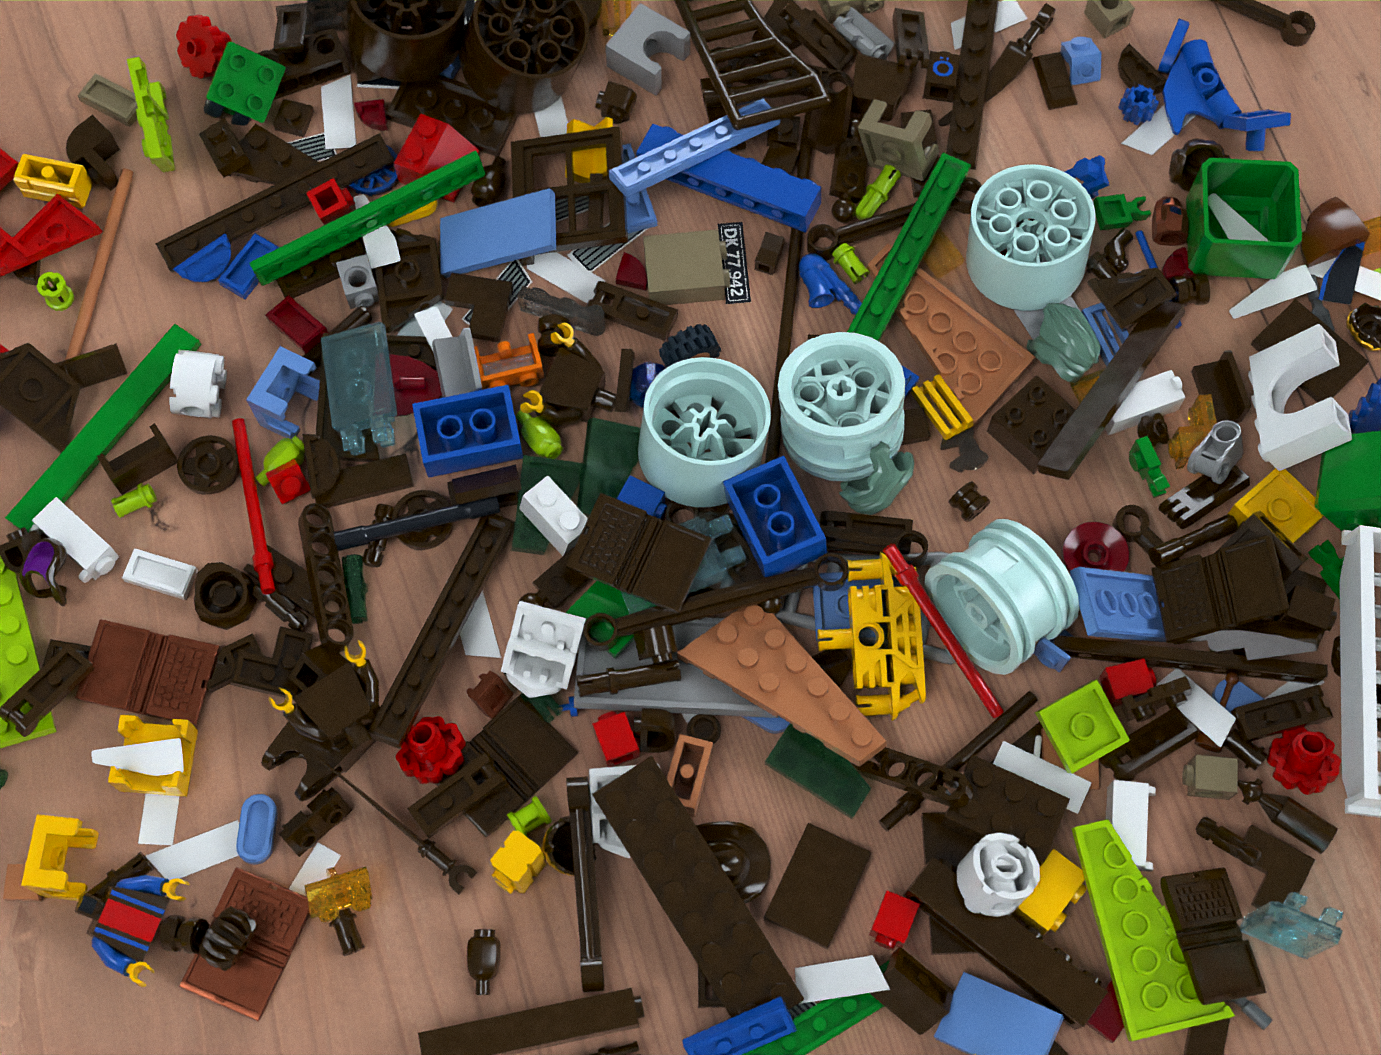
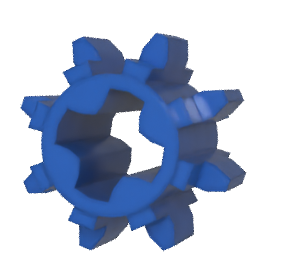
M1138 85L1136 88L1132 87L1125 90L1118 109L1122 110V114H1124L1123 119L1126 122L1130 121L1133 122V125H1139L1140 122L1145 123L1152 120L1154 111H1156L1159 104L1156 96H1153L1154 90L1150 87L1145 88L1144 85Z

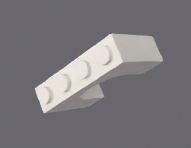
M1320 324L1249 357L1251 371L1248 372V376L1254 391L1251 400L1257 413V419L1254 422L1260 436L1258 451L1265 462L1269 461L1278 471H1281L1352 440L1348 414L1332 397L1298 412L1284 414L1285 404L1289 396L1299 385L1340 365L1336 341Z

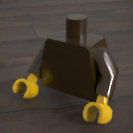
M568 323L558 324V328L564 333V338H561L558 333L554 332L551 333V340L555 344L564 343L565 349L560 347L540 392L530 390L523 394L525 398L530 399L532 405L524 402L520 405L521 411L523 413L536 411L538 417L557 427L576 424L580 421L588 422L596 407L613 412L616 394L604 390L606 380L603 367L585 345L577 338H572L574 331Z
M360 640L357 641L362 650L358 655H351L345 645V656L349 662L293 697L296 703L292 704V695L281 687L279 689L286 696L282 704H276L269 696V703L277 710H284L283 716L299 734L318 742L330 740L334 746L347 739L355 752L367 748L373 742L365 727L373 722L375 718L373 711L379 705V680L370 660L365 659V645Z

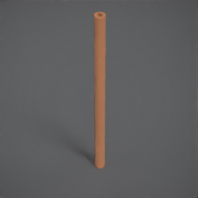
M126 168L121 169L65 360L79 356L82 351L134 174L133 171Z

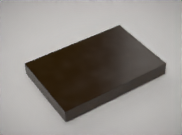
M1295 299L1252 341L1251 345L1260 352L1320 324L1336 341L1340 365L1299 385L1303 391L1318 403L1329 397L1334 398L1369 361Z
M808 823L766 911L764 919L828 950L872 852Z

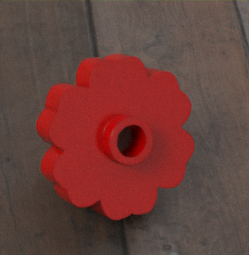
M200 14L188 16L187 21L180 22L176 33L177 40L180 43L177 53L183 67H189L193 77L200 79L212 77L214 72H216L227 42H232L228 33L219 30L218 26H212L210 18Z
M441 716L423 717L419 723L412 725L401 749L396 753L395 757L406 777L415 776L420 784H436L441 781L443 774H455L458 766L464 762L461 750L465 747L466 741L455 723L446 724Z
M1301 727L1283 732L1280 738L1273 739L1269 747L1267 763L1275 768L1273 778L1281 782L1284 788L1291 790L1298 787L1303 794L1309 795L1323 792L1327 783L1335 781L1339 774L1341 759L1338 755L1332 753L1335 744L1326 738L1322 732L1308 731L1306 728Z

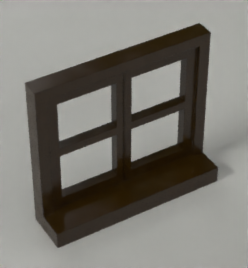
M620 126L511 142L513 198L549 189L534 190L533 157L566 153L567 185L551 187L550 189L555 193V200L568 198L569 232L556 233V250L541 254L628 242L626 197L609 179V170L624 164ZM606 147L607 180L574 184L573 151ZM608 193L610 226L577 231L575 197ZM534 255L519 259L522 266L534 264Z

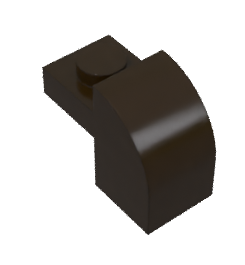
M92 114L69 135L66 143L67 156L71 163L83 165L87 175L97 185L102 182L110 191L117 186L118 179L112 168L105 161L118 152L120 148L112 133Z

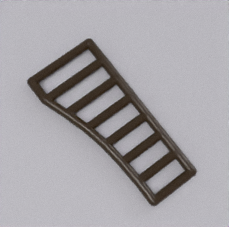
M674 0L727 117L735 130L813 111L831 104V97L820 75L778 37L764 20L752 0H733L694 11L691 10L688 2L694 0ZM743 10L749 18L748 20L701 31L697 23ZM758 30L764 37V39L711 52L707 45L708 42ZM774 49L781 56V58L721 73L717 66V63ZM792 67L802 75L732 95L727 87V84ZM807 87H812L816 97L741 116L737 109L739 105Z

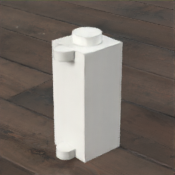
M1172 370L1137 382L1105 427L1108 436L1138 425L1143 416L1153 417L1156 413L1164 416L1178 411L1186 398L1182 391L1181 379L1178 376L1175 377Z
M57 497L32 519L34 525L30 528L29 532L37 529L39 535L44 533L48 538L61 542L66 548L67 555L83 569L79 574V579L84 583L88 582L91 578L96 580L101 575L107 574L119 558L108 543Z
M1113 780L1107 787L1106 820L1108 819L1132 855L1131 859L1139 871H1153V863L1146 862L1148 796H1155L1156 788L1149 786V783Z

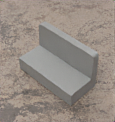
M463 328L458 337L434 339L432 348L442 397L481 390L482 383L470 328Z

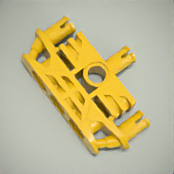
M880 552L879 559L847 560L848 570H861L849 571L847 575L848 582L880 579L881 585H874L872 588L866 585L861 586L859 589L856 586H850L847 589L850 628L817 629V639H832V641H819V651L851 649L854 690L863 689V687L873 689L875 686H878V688H888V694L856 695L855 705H870V707L857 708L864 716L890 715L891 721L897 719L898 713L910 707L911 703L919 700L920 704L925 702L926 688L921 613L919 605L906 586L894 587L892 576L895 577L896 570L886 555ZM881 591H885L886 617H883ZM879 624H887L888 649L877 650L884 642V632ZM869 628L875 633L876 642L873 646L867 647L861 644L859 641L861 629ZM886 656H889L891 682L887 681ZM913 684L914 690L900 696V685Z

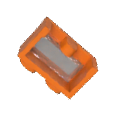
M534 333L528 334V346L511 349L510 342L503 341L497 344L498 353L480 357L478 346L474 347L482 390L520 384L522 387H531L536 385L539 379L544 378Z

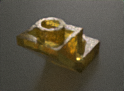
M1211 394L1198 395L1192 407L1188 410L1190 426L1178 427L1173 437L1168 441V453L1171 459L1174 458L1176 469H1183L1193 450L1200 445L1217 423Z

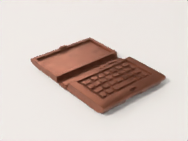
M100 619L87 658L93 664L94 670L79 683L75 699L172 721V719L189 720L196 726L207 691V683L210 680L220 646L171 634L166 636L152 633L150 630Z
M236 867L212 915L214 919L210 928L220 913L232 906L249 914V917L255 920L256 931L253 934L254 937L236 964L226 971L208 964L200 954H194L179 987L259 1021L314 905V900ZM271 885H273V886H276L277 889L274 890V889H272V888H270V887H271Z

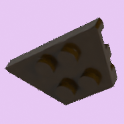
M397 228L396 231L390 230L396 239L401 260L375 268L384 334L392 332L414 318L415 313L426 310L444 299L435 238L422 234L414 235L400 228Z
M30 343L0 353V406L61 454L66 448L81 385Z

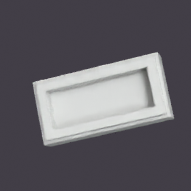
M134 548L122 579L127 583L186 600L198 569L192 565Z

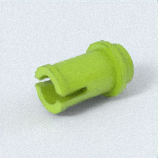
M844 243L832 253L834 257L833 262L840 264L853 284H858L864 280L862 275L867 277L870 271L866 269L855 255V248Z
M140 483L137 485V489L111 499L113 508L120 518L145 506L151 508L153 506L152 503L157 501L156 494L149 483L146 485Z

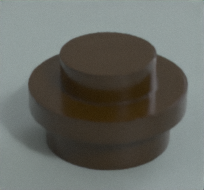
M697 714L690 719L687 725V736L713 742V745L718 741L721 734L720 723L712 715Z

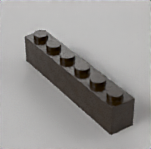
M933 857L929 860L903 896L919 903V908L975 950L978 955L1043 1006L1062 1014L1064 1017L1063 1021L1074 1030L1084 1027L1108 993L1100 986L1102 984L1100 979L1087 970L1081 972L1071 964L1073 960L1067 953L1056 947L1052 949L1042 941L1043 936L1040 932L1029 925L1023 927L1014 920L1013 917L1015 915L1013 912L1009 915L994 917L969 911L964 904V898L957 885V869L950 862L942 858L937 860Z

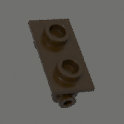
M333 787L328 791L324 789L322 793L307 805L312 814L306 817L300 811L282 826L283 830L279 835L299 857L312 848L320 838L335 825L339 824L352 811L350 806Z

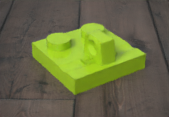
M1097 679L1091 680L1035 712L1068 774L1078 771L1130 741Z

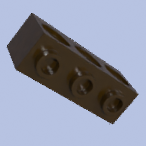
M335 28L319 31L312 36L306 37L302 52L278 54L271 49L258 53L286 68L273 100L351 74L346 54Z

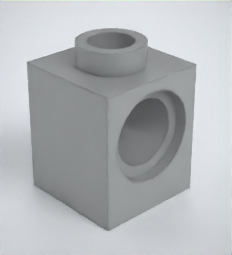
M367 254L336 263L350 309L359 306L367 308L379 301L378 289ZM358 282H365L361 287H353Z

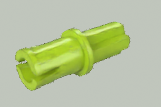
M886 164L874 183L866 187L867 193L856 207L855 215L857 219L864 220L872 217L881 203H885L888 200V193L901 178L899 170L891 174L895 169L894 166Z

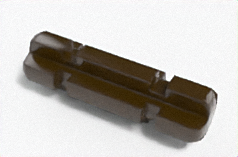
M378 504L374 513L376 520H373L372 524L391 520L393 507L387 504ZM388 538L366 544L368 549H365L363 555L365 565L370 567L381 566L383 559L382 551H385Z
M260 582L254 586L253 596L260 602L265 601V606L283 622L288 621V626L291 629L303 631L308 626L309 617L301 610L296 611L297 606L278 590L271 594H262Z
M1203 817L1195 829L1197 835L1207 841L1211 839L1213 841L1212 844L1235 858L1240 857L1241 861L1250 867H1255L1259 863L1263 855L1260 848L1252 843L1247 845L1245 839L1223 826L1218 827L1216 825L1217 822L1208 817Z

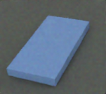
M550 188L440 218V274L445 278L450 277L451 273L464 274L556 250L555 193Z
M1077 567L1069 571L1078 594L1079 607L1088 636L1166 642L1153 575Z

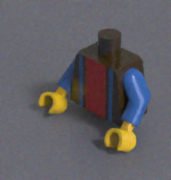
M141 875L121 879L115 887L107 886L102 898L86 892L82 893L77 902L75 913L92 919L87 934L93 937L92 947L105 966L124 976H130V979L140 987L147 986L143 981L138 980L139 973L143 970H149L153 974L155 972L152 967L143 962L170 898L176 901L186 900L185 897L177 896L175 889L179 884L190 886L188 881L179 878L169 881L166 878Z

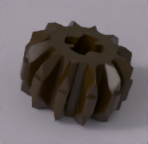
M232 906L226 908L214 920L213 925L202 940L199 954L208 964L215 968L218 967L224 971L230 969L236 964L254 937L253 934L256 931L255 920L241 909L238 910Z

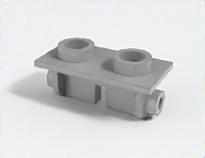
M853 7L849 9L850 11L846 14L845 18L839 16L834 21L833 26L836 28V31L863 55L886 60L896 44Z

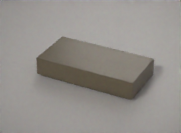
M96 73L78 95L81 102L129 127L137 119L136 108L138 107L135 94Z

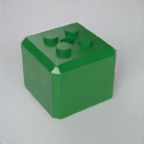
M1209 158L1201 165L1186 198L1187 218H1189V235L1187 237L1188 268L1195 274L1205 273L1207 276L1276 279L1282 274L1302 241L1299 169L1287 161ZM1215 193L1269 241L1228 239L1208 205V197Z
M1381 431L1352 434L1351 441L1322 453L1314 507L1341 531H1353L1360 525L1381 528Z

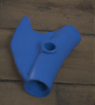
M1196 39L1185 43L1180 48V55L1171 68L1162 91L1165 112L1172 133L1179 135L1183 120L1189 114L1202 116L1214 122L1219 129H1224V115L1242 113V111L1222 82L1212 60L1207 42L1202 39Z

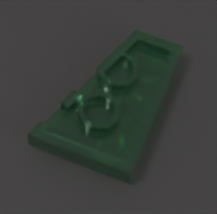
M593 417L588 419L577 507L585 516L589 517L600 493L617 499L633 467L636 466L639 460L638 445L641 428Z
M523 455L520 475L522 489L518 492L511 551L544 555L550 544L547 538L519 509L523 495L546 476H549L571 500L588 464Z
M790 723L767 757L765 765L850 819H853L869 794L871 787L847 759L825 747L823 742L806 732L803 734L793 728V724Z

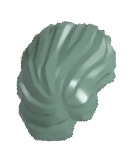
M1048 303L1043 308L1044 318L1039 336L1033 340H1028L1027 349L1042 364L1052 365L1062 379L1070 383H1076L1089 368L1098 363V356L1101 350L1100 343L1081 311L1064 303Z
M881 441L877 447L872 448L870 451V459L874 469L871 475L859 480L842 481L840 483L842 492H839V494L848 503L850 508L860 514L874 515L889 507L896 495L907 485L913 475L915 462L910 452L903 453L900 451L891 459L889 456V445Z

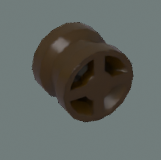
M973 481L961 487L948 502L953 508H958L961 511V517L965 522H969L977 517L990 504L988 497L980 495L977 491L978 486Z

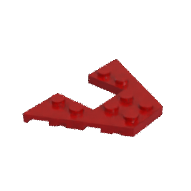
M1 148L0 191L14 178L19 165L15 159ZM57 193L14 237L10 236L0 227V277L95 237L103 231L96 223Z

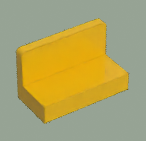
M606 117L595 126L572 119L567 123V133L613 127V119ZM606 147L573 151L574 181L579 183L590 182V173H602L603 178L607 175ZM565 167V178H567V170H566V167Z

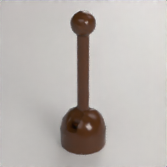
M1229 672L1225 676L1227 684L1220 701V705L1226 708L1233 685L1239 682V676L1235 672ZM1201 730L1198 732L1194 742L1198 747L1214 753H1221L1224 746L1223 743L1220 748Z

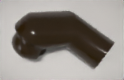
M1126 228L1121 229L1104 247V253L1107 255L1106 260L1119 273L1126 270L1129 265L1128 260L1125 258L1124 248L1133 240L1132 233Z

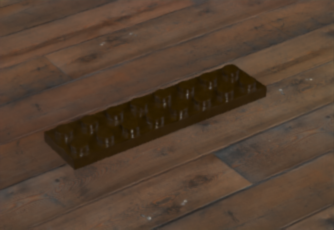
M652 756L592 793L593 798L731 1018L779 997H782L788 1010L805 1000Z

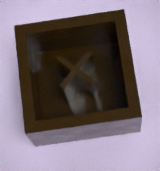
M1036 375L991 417L987 432L1032 474H1035L1038 471V462L1075 412V409Z

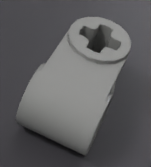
M1229 420L1216 423L1200 445L1191 453L1187 464L1188 472L1193 474L1199 472L1211 477L1212 481L1217 484L1223 483L1231 469L1244 454L1239 424Z

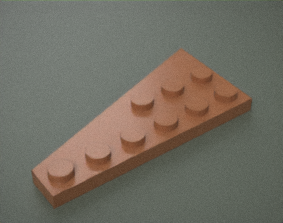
M889 244L867 265L873 280H875L892 248ZM918 267L895 313L937 375L939 374L972 417L974 428L1034 362L1035 356Z
M757 604L737 609L677 652V657L686 664L691 663L701 669L703 674L714 680L716 678L731 687L732 691L773 716L785 719L793 724V728L803 734L805 732L823 742L825 747L859 767L886 747L887 741L776 616L773 613L764 612Z

